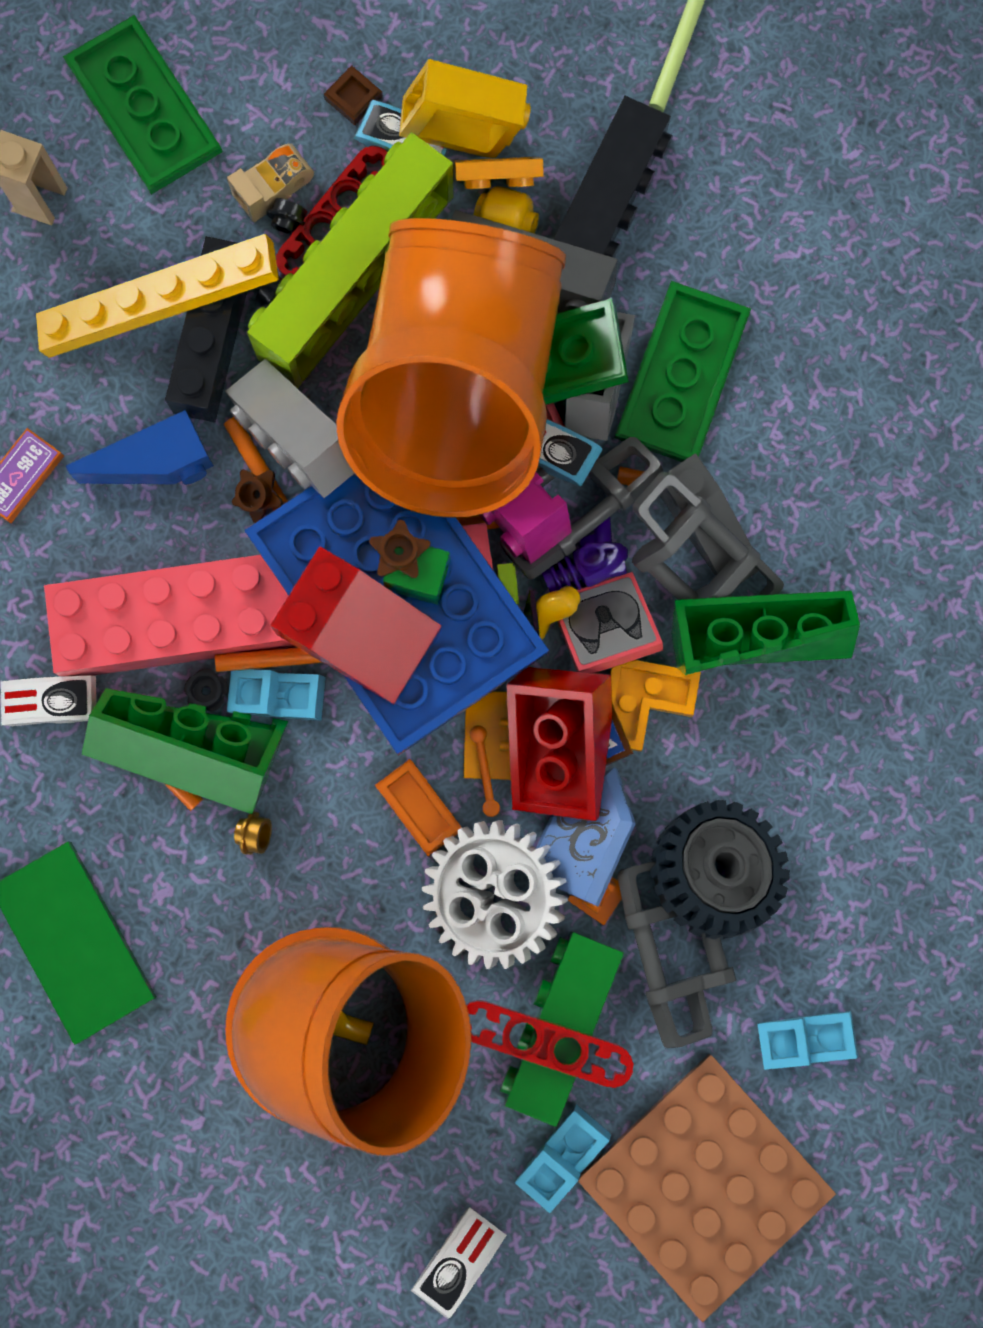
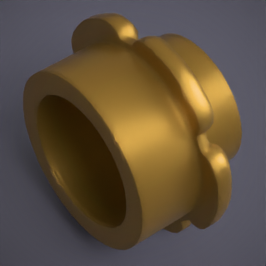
M254 811L253 814H248V818H241L238 821L234 831V841L240 846V851L243 854L251 855L253 852L262 854L266 851L272 832L270 819L259 817V813Z

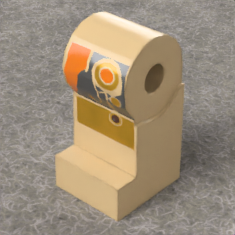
M288 143L276 148L266 159L244 172L240 168L229 175L227 180L233 197L255 223L266 215L267 209L272 210L276 198L287 200L292 197L293 193L309 183L314 176V171L294 145Z

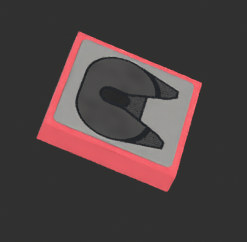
M633 572L577 590L581 597L577 611L572 616L557 621L577 672L597 673L663 651L662 639Z

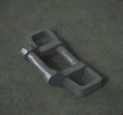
M630 437L596 460L588 476L603 490L607 497L571 525V534L531 565L529 562L524 561L520 555L515 558L503 542L500 541L502 549L526 578H536L576 550L575 544L616 511L619 509L625 511L630 507L658 474L663 472L660 461L637 438ZM637 455L649 468L625 488L609 471L628 457ZM542 467L536 471L544 481L540 484L542 487L555 478L547 474Z
M667 472L659 473L633 503V511L655 536V539L643 545L632 558V563L641 572L648 571L678 600L732 597L730 594L754 567L767 580L765 588L758 595L779 594L783 589V581L760 559V553L751 545H744L710 512L711 506L701 496L696 497L674 475ZM671 486L688 504L663 531L650 515L649 507L666 487ZM700 526L732 558L708 585L706 584L694 591L663 561L673 556Z
M656 861L622 869L618 872L617 877L627 927L634 931L649 990L645 993L662 1044L665 1048H677L712 1035L713 1030L703 990L736 981L733 967H728L721 939L705 938V933H703L701 938L711 972L666 984L650 924L675 917L677 914L674 911L666 913L662 907V904L666 902L664 895L659 896L661 906L642 911L636 877L642 872L648 871L651 873V868L656 865ZM654 879L655 885H657L659 881ZM687 996L693 1021V1030L690 1033L679 1036L667 1002Z

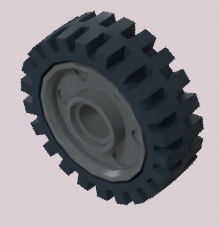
M726 800L700 803L686 810L669 823L656 841V844L659 846L653 850L651 857L652 861H656V865L651 868V878L658 879L659 881L653 887L656 896L664 895L666 902L662 904V907L666 913L674 911L677 915L673 920L680 926L690 925L688 931L695 935L705 933V938L717 939L722 937L723 939H728L750 932L771 918L770 916L781 907L782 904L779 901L786 897L788 888L783 886V884L790 880V870L782 869V865L788 862L786 852L778 853L776 848L783 842L778 834L773 837L769 836L767 832L773 826L767 820L760 823L756 821L759 815L758 812L753 809L743 812V804L732 802L726 805ZM715 861L723 867L725 878L717 872Z

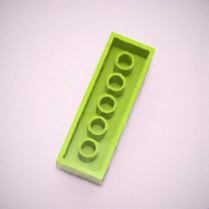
M412 132L403 143L398 141L389 149L384 159L385 165L376 176L370 174L365 178L358 189L357 199L349 208L343 207L337 212L331 222V230L322 241L316 240L309 246L304 254L302 266L294 275L289 273L282 279L276 289L277 296L267 308L264 306L260 307L249 321L247 334L257 359L260 362L266 359L297 389L380 288L385 253L389 249L390 238L388 234L391 223L397 220L412 218L436 219L453 198V162Z

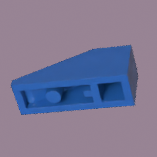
M186 410L74 461L66 465V468L78 484H177L182 481L184 485H188L204 478L207 475L206 469L214 465Z

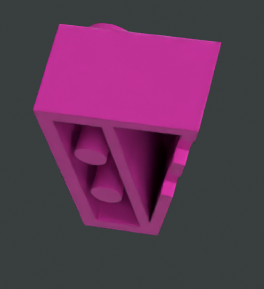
M535 472L529 485L515 499L493 511L479 514L487 525L495 522L504 533L500 536V539L515 558L522 554L530 565L572 533L567 503L559 495L553 499L540 485L544 481L537 472Z

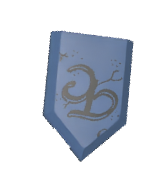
M615 767L605 772L599 818L596 821L551 815L536 846L537 849L549 845L550 849L544 859L546 862L559 860L561 863L552 871L553 877L566 878L567 882L556 889L597 907L600 905L636 825L631 808L627 805L621 787L623 784L618 769Z

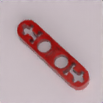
M369 146L362 149L304 218L305 224L303 226L299 225L281 246L276 255V263L282 278L289 273L294 275L299 267H294L291 271L288 270L287 258L291 256L297 259L305 249L300 241L304 239L308 246L316 241L310 235L313 226L320 222H326L331 225L334 216L342 208L336 203L338 196L344 191L358 192L361 185L360 182L367 174L365 163L375 164L379 160L381 161V168L385 165L384 159L388 153L385 149L379 146ZM377 171L371 172L374 176L378 173Z
M474 1000L466 1004L468 1014L476 1015L478 1009L482 1008L487 1011L486 1019L500 1024V1014L510 1017L503 1028L502 1043L492 1041L497 1031L488 1028H482L480 1035L471 1032L472 1043L605 1087L616 1088L623 1086L633 1074L634 1064L631 1055L624 1047L616 1043L489 1001ZM518 1023H529L536 1030V1041L528 1049H518L510 1041V1031ZM571 1037L580 1044L581 1053L574 1063L563 1064L556 1059L554 1047L561 1038ZM589 1044L598 1045L593 1054L604 1059H609L612 1052L618 1053V1061L624 1065V1070L622 1072L615 1071L612 1078L605 1077V1069L594 1063H590V1072L581 1070L588 1059Z

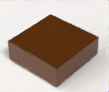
M352 65L323 94L324 99L353 125H356L364 117L372 100L379 101L383 97L382 91Z

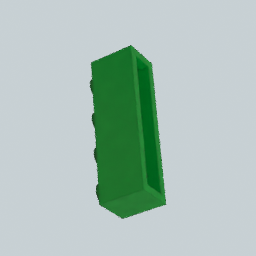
M570 932L568 939L559 937L550 960L551 963L557 965L551 982L542 980L533 1005L540 1007L537 1018L592 1035L624 953L574 932ZM526 1023L516 1047L518 1049H528L536 1041V1030L529 1023ZM571 1037L561 1038L554 1047L556 1059L563 1064L574 1063L581 1053L580 1044ZM520 1059L517 1068L509 1065L499 1091L507 1094L504 1100L506 1107L557 1128L576 1077Z

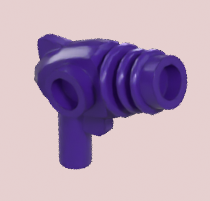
M611 516L594 529V535H588L581 539L582 548L573 552V564H571L567 556L564 557L567 564L566 567L563 568L562 563L559 561L557 563L559 570L555 571L554 566H551L550 569L542 573L550 592L558 591L564 586H571L573 582H575L577 589L581 590V585L578 581L582 579L587 587H591L608 580L610 577L627 573L625 562L628 558V549L621 543L612 542Z

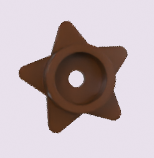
M242 469L240 471L241 481L236 487L232 504L249 512L255 524L264 518L268 508L280 507L283 504L282 499L273 490L275 472L268 470L256 476L248 470ZM257 490L260 492V497L258 499L255 497V492Z
M398 520L392 531L388 532L385 536H376L369 539V543L381 555L377 570L379 576H385L399 570L411 578H416L418 576L417 558L430 547L429 540L416 538L409 532L404 520ZM401 547L404 552L402 555L395 554V549Z

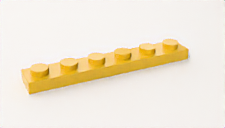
M263 234L36 313L39 351L48 358L278 281L274 242L267 234Z

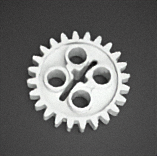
M503 820L492 822L490 831L485 821L474 824V833L468 826L457 830L459 840L453 836L443 840L447 851L438 850L433 852L432 856L439 866L425 869V873L434 879V883L422 887V891L433 895L434 901L424 905L423 909L436 911L437 917L430 922L429 927L436 928L442 926L445 930L439 939L440 944L451 939L456 942L452 951L453 956H457L465 950L469 951V965L478 962L482 956L484 957L486 969L496 966L498 959H500L504 969L514 965L515 957L523 964L531 959L530 950L538 954L546 949L541 937L547 940L556 937L557 932L549 923H560L565 918L562 913L555 910V906L562 905L568 901V897L556 893V888L567 881L566 878L553 877L552 871L561 863L559 860L546 862L544 857L548 853L550 846L545 845L536 849L533 846L537 835L535 832L520 838V824L511 825L506 833ZM476 854L482 856L487 862L488 869L485 876H481L474 869L473 859ZM516 870H521L527 875L530 882L527 892L518 889L515 885L514 873ZM459 878L475 887L467 888L460 885ZM495 886L494 894L503 899L496 903L493 902L494 894L485 889ZM462 897H466L472 902L474 906L473 918L467 917L461 911L460 903ZM514 901H523L528 903L531 907L530 911H527L525 907L521 906L518 903H515ZM503 913L511 915L515 920L516 931L514 934L508 933L502 927L501 915Z

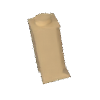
M1 130L0 187L13 205L11 211L52 226L55 217L35 186L61 195H65L67 186L42 144Z

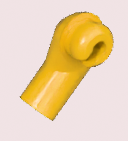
M564 586L558 591L542 595L537 600L536 609L540 632L539 637L541 639L545 638L551 623L570 617L577 611L581 597L574 587Z
M341 1012L333 1035L367 1045L374 1023Z

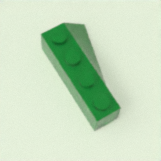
M852 590L675 600L671 635L676 667L683 674L688 675L722 665L849 659L853 657L860 621Z
M105 688L89 715L82 755L253 814L266 784L288 721L273 718L271 724L250 721L251 714L233 711L232 717L206 713V706L192 703L180 708L166 706L165 699Z

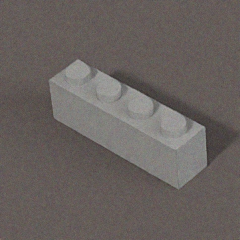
M266 359L225 390L235 405L229 411L245 430H249L263 449H268L283 469H288L304 490L311 485L325 498L354 474L340 448L336 424Z

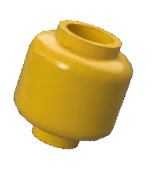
M502 186L493 187L488 193H482L478 198L473 214L474 216L534 234L539 221V214L533 212V201L528 194Z

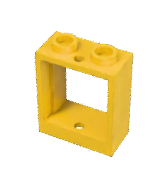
M428 59L403 96L399 136L407 138L412 132L429 144L481 157L496 158L506 146L509 147L514 136L521 129L524 130L528 124L531 112L530 103H526L528 85Z

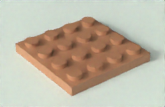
M708 1054L583 1171L578 1181L702 1323L836 1195L711 1054Z

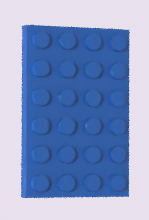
M354 473L325 498L312 486L244 531L288 595L319 546L358 568L384 586V576L377 574L381 555L369 543V539L376 536H385L388 532L392 531L398 520L405 521L409 532L414 537L429 540L430 547L450 552V565L438 605L395 593L442 625V628L396 703L393 705L343 675L399 756L547 655L549 649L456 517L431 516L398 506L374 492Z

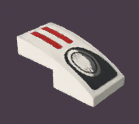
M60 676L1 681V725L4 726L88 721L89 715L97 703L96 676Z
M467 1208L442 1247L432 1257L411 1291L444 1317L450 1319L507 1235L473 1209Z

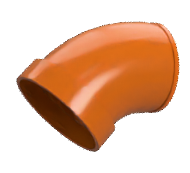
M430 218L397 220L391 223L389 228V249L385 253L380 288L367 349L356 361L350 372L337 413L336 427L339 445L347 463L363 483L381 497L398 506L414 512L439 517H468L490 512L504 506L521 494L533 479L538 468L547 418L543 389L562 287L560 282L561 273L565 267L566 254L559 248L534 237L487 225Z
M340 927L307 929L287 935L265 948L252 960L240 976L230 998L226 1015V1045L232 1068L244 1090L262 1109L309 1134L374 1155L389 1156L407 1152L433 1135L453 1109L460 1095L468 1070L471 1049L470 1019L464 996L452 975L441 964L429 957L391 950L377 939L351 929ZM383 968L396 984L405 1005L408 1026L405 1050L396 1071L383 1088L356 1106L336 1111L328 1077L329 1051L334 1029L340 1013L355 989L369 975Z

